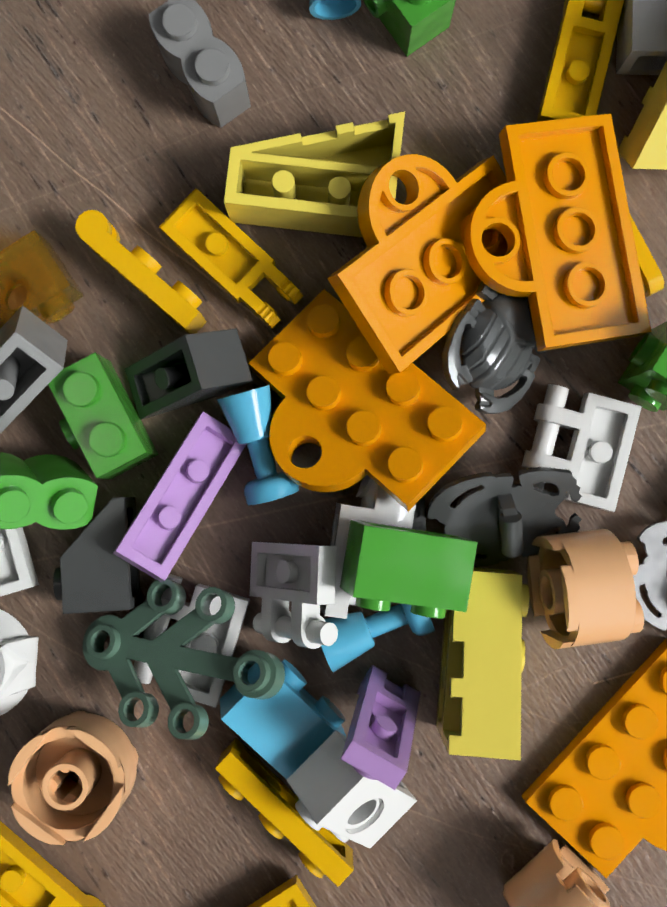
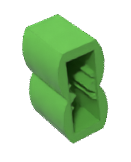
M0 452V529H17L35 522L44 527L57 530H69L86 526L92 522L98 485L75 461L67 457L45 454L22 460L12 454Z

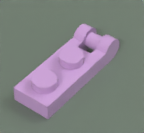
M372 665L357 691L359 697L341 760L352 765L363 777L378 780L395 790L407 773L420 692L407 684H404L402 688L386 679V672Z

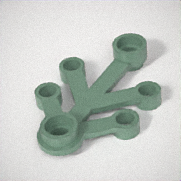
M169 579L163 582L156 580L148 589L146 601L123 618L114 615H105L97 618L90 624L83 638L82 648L87 663L96 670L109 671L122 697L118 713L123 724L129 727L146 728L155 722L159 713V705L156 698L150 693H145L131 660L148 664L171 709L168 717L169 731L178 739H199L205 734L209 724L206 710L195 703L179 670L233 681L236 689L242 695L249 698L269 699L280 691L285 679V670L280 659L274 654L261 650H250L245 652L240 658L184 647L212 625L223 624L232 617L235 610L234 598L229 592L216 587L204 589L196 599L195 609L154 640L138 638L137 636L163 614L172 615L179 612L186 601V592L181 584ZM170 588L172 592L171 599L163 606L161 597L163 592ZM219 596L221 608L215 615H211L209 609L211 601ZM109 635L110 644L108 648L104 651V642L106 640V637ZM257 663L260 668V677L254 684H250L248 681V671L252 664ZM141 700L144 705V711L137 720L134 715V707ZM191 711L194 716V725L190 731L186 732L183 727V718L187 712Z

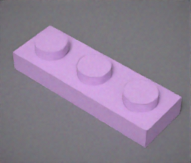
M203 411L194 422L113 554L159 582L165 581L246 444H238L229 427Z

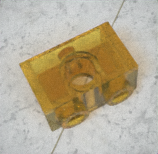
M35 230L0 251V329L20 308L10 310L8 304L10 294L18 287L25 286L27 290V296L22 305L43 322L46 321V323L57 322L69 315L75 308L73 303L84 296L52 245Z

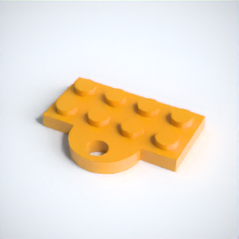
M611 113L505 125L499 133V140L507 183L495 187L481 199L472 210L465 227L464 247L468 262L474 273L484 284L498 293L512 297H528L537 351L637 337L652 332ZM493 229L503 234L508 245L505 256H494L486 251L482 243L483 231Z
M406 154L377 167L367 177L361 188L357 213L360 231L367 248L327 279L388 374L402 372L447 334L455 318L461 311H464L472 299H478L482 303L485 301L476 294L481 280L474 273L468 262L464 247V232L472 210L481 199L495 187L507 183V179L494 155L478 162L455 180L449 171L437 161L423 155ZM391 176L399 178L405 185L407 197L404 204L398 203L390 193L389 180ZM493 229L483 231L482 243L486 251L494 256H505L508 245L503 234Z
M325 289L248 363L252 371L267 385H270V388L283 399L277 407L270 424L269 441L273 456L290 480L311 491L336 492L355 485L368 475L409 512L486 432V423L414 363H411L400 373L388 374L346 307ZM305 443L318 445L322 449V454L315 465L308 468H300L292 463L293 453L300 445Z
M667 638L521 795L524 801L605 878L615 870L643 838L655 847L667 851Z

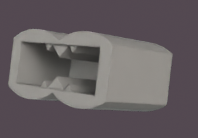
M168 0L149 14L150 26L166 66L177 79L189 86L198 110L209 122L222 128L251 107L245 74L239 58L225 42L214 37L206 13L195 0Z

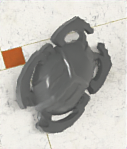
M481 281L476 294L485 301L482 303L478 299H472L464 311H461L455 318L447 335L442 353L443 371L448 384L453 390L459 389L460 385L468 383L472 388H475V397L477 399L475 410L483 414H497L510 410L522 399L535 378L534 372L540 362V358L532 354V349L534 348L538 354L545 353L547 350L537 351L528 297H512L497 293ZM460 344H461L462 364H461L460 355H459V352H460ZM519 379V382L512 390L502 396H494V390L509 387Z
M547 467L527 468L518 472L520 484H513L514 478L510 473L492 474V472H483L464 476L444 485L433 496L428 505L427 517L429 519H437L438 522L444 524L445 531L441 533L458 535L478 542L474 567L495 565L501 561L514 559L521 554L522 557L539 555L540 547L532 545L536 537L549 532L552 528H558L555 534L577 532L580 529L579 522L582 519L576 513L570 516L567 526L565 521L555 514L557 506L565 499L567 491L570 499L574 502H578L582 497L579 494L580 487L577 485V480L572 476V472L567 469ZM540 482L552 483L557 486L558 492L554 493L538 489L533 484ZM474 488L473 490L463 495L461 499L458 500L453 507L450 506V504L455 500V498H457L467 490Z

